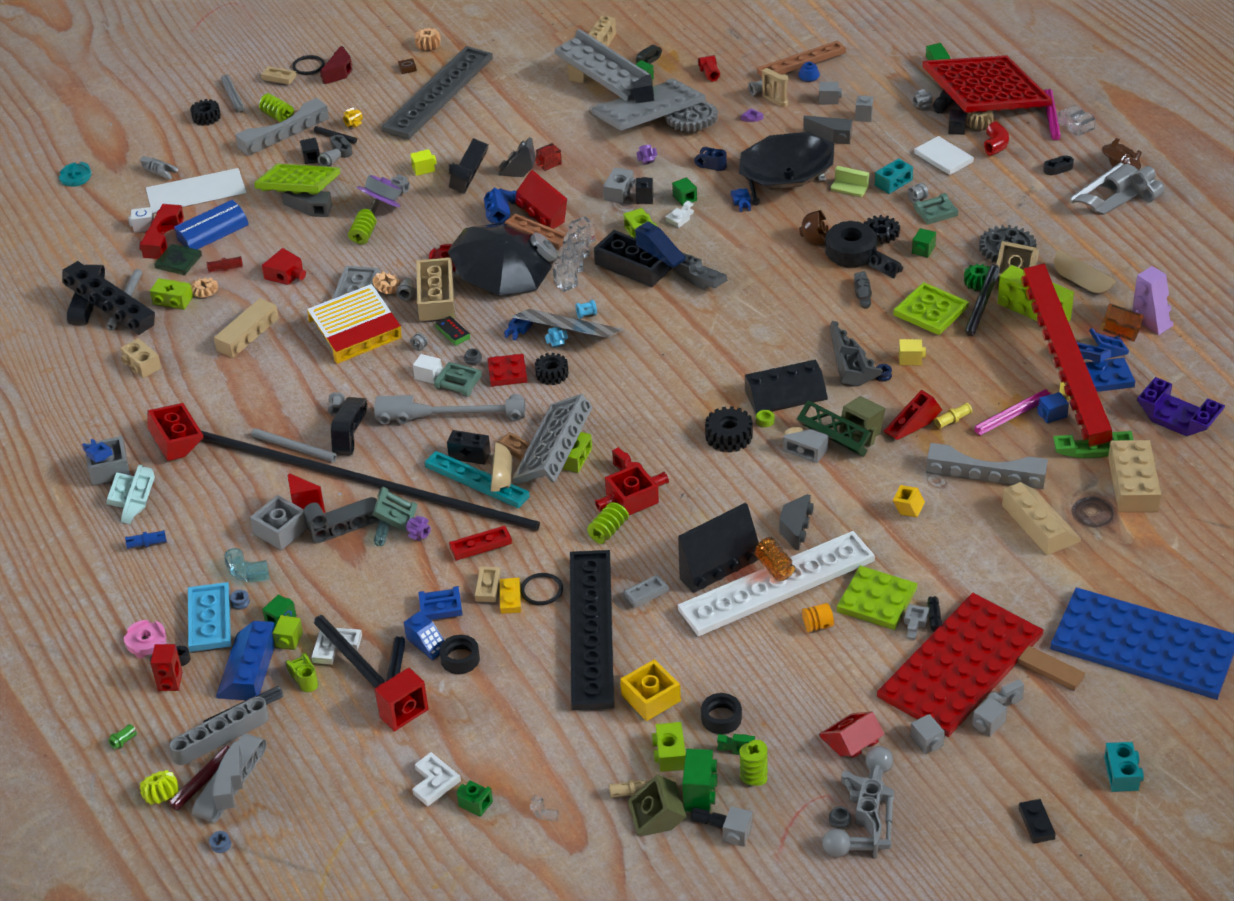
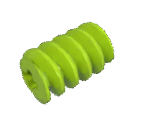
M270 93L264 94L260 99V110L279 122H283L294 115V108Z
M361 209L358 212L347 234L351 241L360 245L368 242L377 223L372 211Z
M609 503L588 525L587 531L589 536L595 542L604 544L605 540H609L619 530L620 526L628 520L629 513L620 504Z
M752 740L741 746L739 750L740 779L747 785L761 786L768 779V749L762 740Z

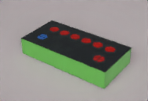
M451 316L435 323L436 328L455 346L470 339V333Z

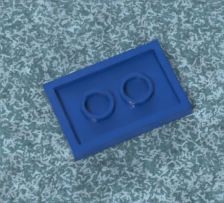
M1125 358L1108 359L1101 363L1085 362L1097 392L1135 387L1136 381Z

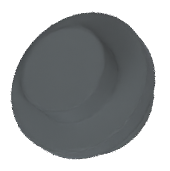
M472 348L465 352L464 361L467 364L476 365L481 362L482 354L478 349Z
M835 807L829 814V822L836 828H845L851 823V814L845 807Z

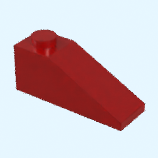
M920 390L883 431L897 441L930 424L942 411V408L933 396Z

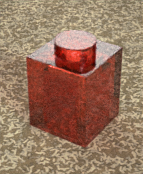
M553 143L536 149V164L545 171L561 165V150Z

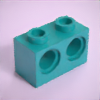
M899 158L875 172V186L888 194L913 180V166Z
M1133 742L1106 743L1104 761L1112 792L1139 791L1140 782L1144 780L1143 769L1139 768L1138 765L1140 760L1138 750L1135 751Z

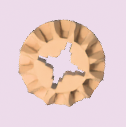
M382 271L381 273H376L373 278V285L384 294H394L400 285V280L396 279V275L392 276L390 272L386 274Z
M206 277L193 281L191 285L193 296L204 298L215 294L218 290L217 281L213 280V278L207 279Z

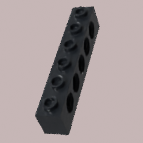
M76 261L62 270V283L66 287H69L138 335L154 326L155 312L81 262Z

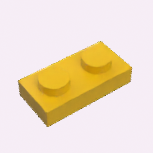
M520 577L499 579L501 614L521 613Z

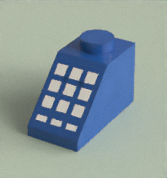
M419 611L404 621L405 635L409 642L431 660L440 656L439 648L444 639L428 617Z

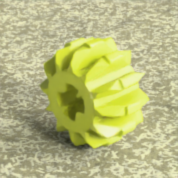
M168 770L158 771L155 774L152 773L149 777H145L144 781L140 783V793L145 802L150 805L160 804L163 801L167 802L169 798H173L177 794L178 781L173 772Z

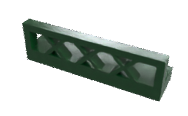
M807 400L796 419L798 422L809 429L828 435V439L863 457L866 455L868 450L864 445L871 435L870 431ZM810 407L816 409L817 415L810 418L805 416ZM830 416L832 423L823 425L821 418ZM846 424L848 431L841 434L838 433L837 426ZM857 432L864 433L859 443L853 440L852 434Z

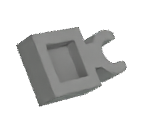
M1020 679L1001 687L1000 692H993L988 697H991L1005 707L1016 704L1023 699L1024 684Z

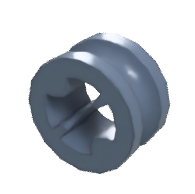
M236 590L230 596L234 609L242 610L250 604L248 592L245 590Z
M217 831L210 836L209 843L214 852L224 853L230 849L231 840L225 831Z

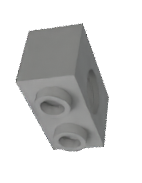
M614 167L603 186L604 200L623 203L626 197H629L630 190L634 188L636 183L633 170Z

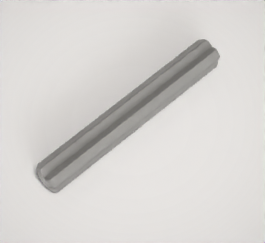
M222 75V83L236 111H244V104L229 75Z

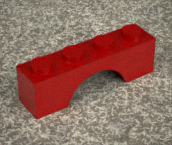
M162 204L160 209L157 210L154 220L151 221L149 229L145 232V236L139 244L143 258L163 260L168 250L164 234L174 230V226L183 222L182 205Z

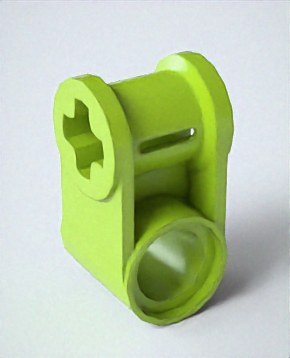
M306 653L292 661H285L290 676L294 678L302 691L312 692L317 689L318 679L316 670Z

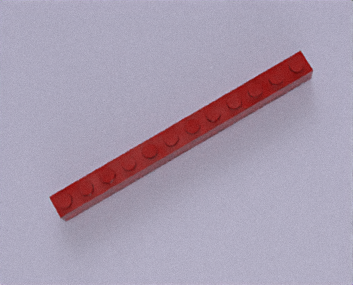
M1045 263L1023 268L1022 285L1027 288L1028 300H1032L1033 313L1038 315L1037 323L1039 327L1043 328L1042 335L1044 341L1049 343L1047 344L1050 355L1053 354L1054 366L1059 368V379L1061 383L1064 382L1065 384L1064 391L1066 396H1070L1071 409L1076 411L1075 418L1077 425L1082 427L1081 434L1083 440H1087L1089 447L1112 441L1111 425Z

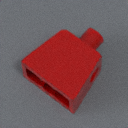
M281 248L261 265L265 280L289 285L296 278L303 280L306 276L301 259L284 248Z

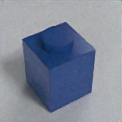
M1060 392L1040 397L1037 412L1046 423H1051L1067 418L1069 403Z

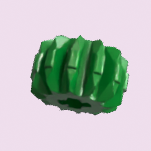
M977 263L975 266L969 265V268H966L964 272V285H967L968 289L973 288L974 291L981 290L990 266L978 265Z

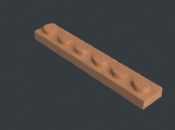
M837 40L757 67V73L762 77V70L768 68L780 75H784L785 73L800 69L806 62L817 63L846 53V47Z

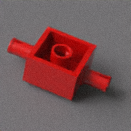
M639 463L605 477L607 496L596 499L595 506L601 512L609 503H618L627 510L629 515H632L658 504V487L668 484L669 478L665 472L650 477Z

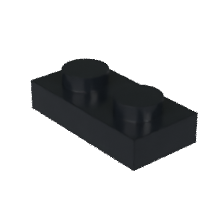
M1041 799L1019 803L1018 809L1033 844L1055 840L1056 833Z

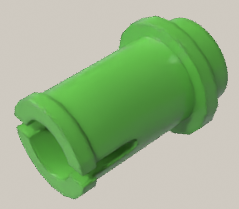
M128 724L118 733L111 734L108 739L113 749H121L124 743L137 735V731L132 732L135 728Z

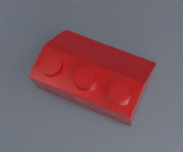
M530 171L516 191L515 203L540 224L555 229L565 223L567 198L536 172Z
M184 403L147 410L148 430L167 461L186 457L203 439V433Z

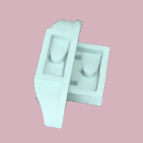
M139 464L135 476L116 472L106 504L124 508L121 518L122 523L131 524L132 519L146 507L155 479L151 468Z

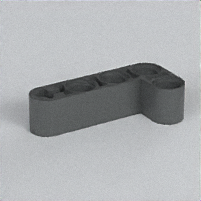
M369 497L327 513L322 511L318 503H310L304 508L303 512L306 527L316 543H321L377 523L381 519L372 515L377 499Z

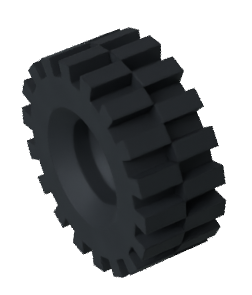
M725 406L722 407V410L717 408L714 410L715 413H709V417H706L705 438L710 446L713 445V449L717 450L720 448L721 452H724V450L732 452L735 449L737 452L740 451V447L744 449L747 447V444L751 443L753 438V420L747 411L742 412L741 408L735 410L733 406H730V409H726Z

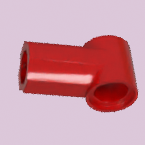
M715 56L698 58L700 71H703L706 78L711 82L717 81L720 78V71L717 67Z

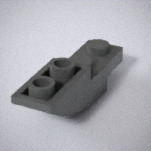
M683 252L681 253L686 257V260L673 268L685 280L703 290L708 287L716 288L728 281L726 274L703 266L702 259Z

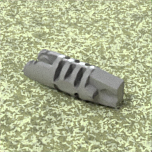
M146 156L140 159L141 165L145 170L169 180L172 178L169 172H178L176 166Z

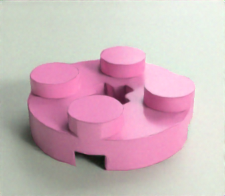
M148 620L138 621L132 624L127 629L128 633L126 636L124 635L127 650L135 654L137 658H144L152 654L155 644H167L165 628L157 621L155 623H149Z

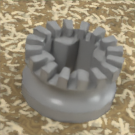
M416 333L410 339V344L415 350L421 351L428 345V340L422 333Z

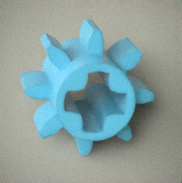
M560 327L548 329L549 334L545 336L546 343H551L552 348L565 345L564 340L568 339L567 331H562Z

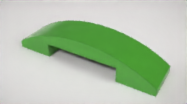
M1132 431L1112 432V441L1134 440ZM1073 435L1053 436L1055 451L1059 454L1076 458H1100L1109 455L1110 442L1089 447L1087 440H1074Z

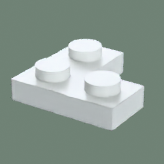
M336 628L358 651L362 631L358 629ZM321 630L311 657L312 663L333 665L338 648Z
M430 752L415 764V770L426 779L412 789L413 795L426 806H429L461 781L460 775Z

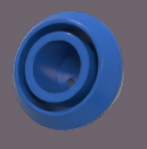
M806 62L801 66L798 76L802 81L813 82L819 78L820 72L816 64Z

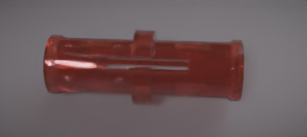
M241 256L228 259L224 257L221 258L222 260L206 262L208 273L243 267Z

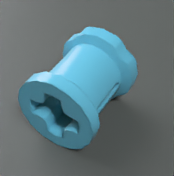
M593 299L587 303L575 304L579 319L586 315H597V307Z

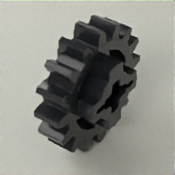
M874 215L873 219L867 218V221L863 223L875 231L877 241L880 244H883L884 241L890 243V240L895 241V238L899 237V222L895 221V218L889 219L888 215L886 217L882 215L876 217Z

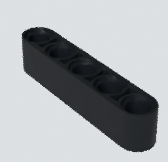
M85 265L105 278L104 265ZM74 292L67 311L68 324H88L94 304Z

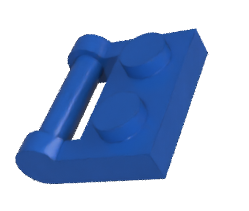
M459 586L448 590L427 593L424 591L418 592L420 611L430 620L463 615Z

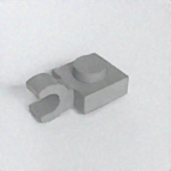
M908 605L904 617V624L908 625V639L915 640L918 627L925 628L929 608Z

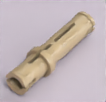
M675 776L667 778L671 781L676 782ZM629 780V782L609 784L610 798L632 797L650 780Z

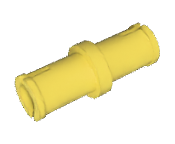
M966 402L934 418V423L938 429L952 422L957 423L960 418L971 414L972 408Z

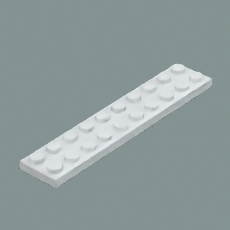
M851 531L678 604V611L699 637L858 569L860 565L865 566L875 561V555L857 534Z

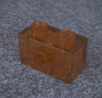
M1109 303L1099 330L1135 342L1144 315Z

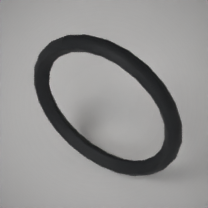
M306 55L296 59L292 64V68L298 74L311 75L321 71L325 62L319 56ZM309 58L318 59L322 63L318 69L308 72L299 71L295 67L297 62Z
M536 573L523 581L520 591L522 597L527 602L535 605H547L556 601L561 596L563 584L553 574ZM537 577L552 578L559 585L557 595L546 601L530 599L525 594L524 589L530 580Z

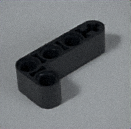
M475 138L472 139L459 165L455 164L452 170L449 188L465 194L488 151L489 144Z
M347 397L331 423L332 453L353 455L355 447L354 433L366 415L367 398Z

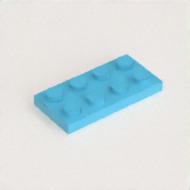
M228 582L188 587V647L190 652L231 647L230 587Z

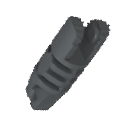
M865 271L854 273L856 297L860 300L861 307L867 309L871 305L870 297L872 291L870 281Z

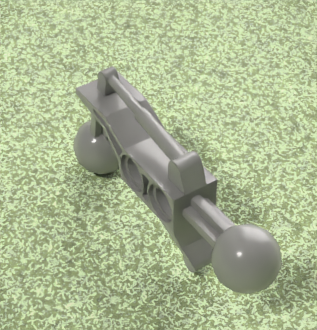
M875 746L868 751L865 757L866 765L870 770L868 778L855 776L849 771L842 772L841 782L846 785L847 790L850 792V801L857 802L855 824L865 827L872 837H849L844 830L838 828L831 829L825 833L822 840L824 851L829 856L838 858L843 857L849 850L873 851V858L877 859L879 849H891L894 790L883 785L884 781H882L883 773L889 771L893 765V756L888 748ZM881 801L886 802V839H881L882 823L878 815Z

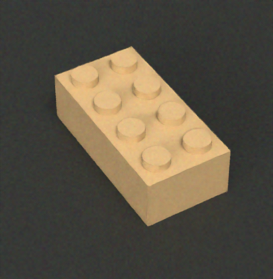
M451 258L416 260L419 321L444 319L448 316L455 318L454 280Z
M1150 440L1110 441L1108 460L1118 512H1159L1161 490Z

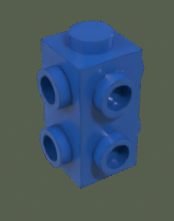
M494 187L484 197L486 218L491 223H503L510 217L508 196Z

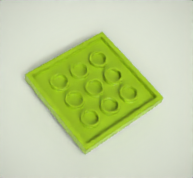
M277 163L254 182L255 189H261V191H292L296 194L308 192V194L315 195L340 174V167Z

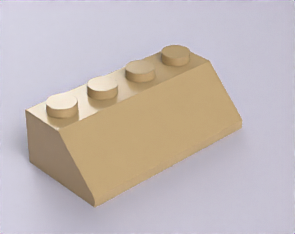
M1021 482L1004 489L1003 508L1046 555L1081 542V538L1035 489Z

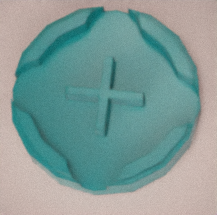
M76 162L70 163L60 171L59 180L65 186H80L90 179L92 171L85 162L78 164Z

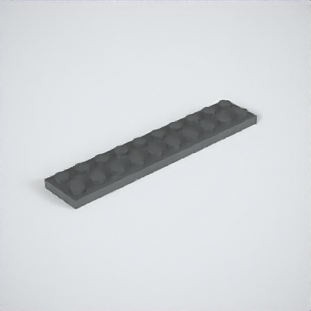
M466 46L381 126L382 132L410 139L493 59V53Z

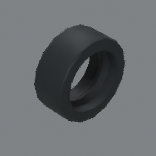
M453 635L444 640L439 648L441 665L446 671L453 674L468 673L476 668L480 661L478 643L468 635ZM458 649L472 652L464 659L457 660L448 657L452 651Z
M716 693L708 696L701 706L702 725L708 731L715 734H729L735 731L742 721L740 701L727 693ZM716 708H727L734 712L733 716L727 719H715L709 715Z

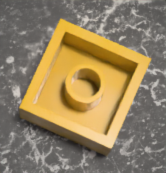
M655 659L620 679L621 696L646 721L681 702L680 683Z

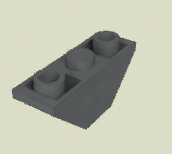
M531 137L526 141H522L518 149L510 153L507 161H502L499 166L498 176L524 177L533 168L536 156Z
M808 494L783 505L780 515L779 533L795 550H799L801 542H805V529H808L810 524V517L808 516L813 514L814 503H811V495Z

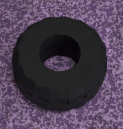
M843 221L835 224L826 233L825 253L833 263L846 268L864 266L869 262V258L873 253L872 250H877L875 231L862 222Z

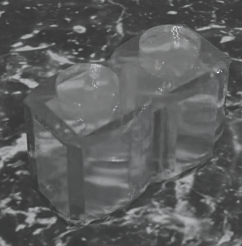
M1077 105L1070 106L1058 113L1059 124L1077 136L1095 129V117L1088 112H1084Z

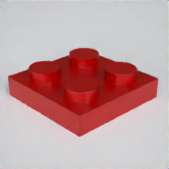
M524 354L487 358L491 387L527 383Z

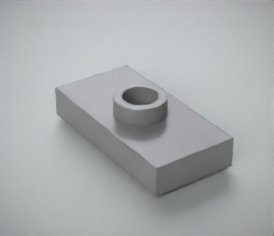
M657 574L623 591V596L636 608L668 592L669 586Z

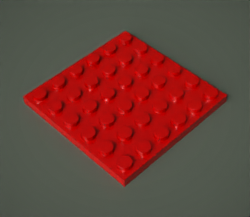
M1007 55L928 60L922 63V67L966 113L975 111L987 112L988 110L1001 111L1002 109L1015 110L1016 108L1029 109L1030 107L1043 108L1044 106L1052 105L1053 100Z

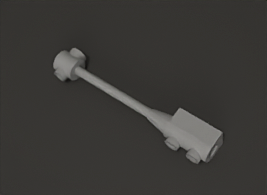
M519 394L511 395L509 399H506L505 405L439 407L414 403L413 395L376 396L374 408L375 420L383 425L388 424L390 421L406 424L408 420L432 414L506 412V418H510L512 421H518L521 417L526 416L525 399Z

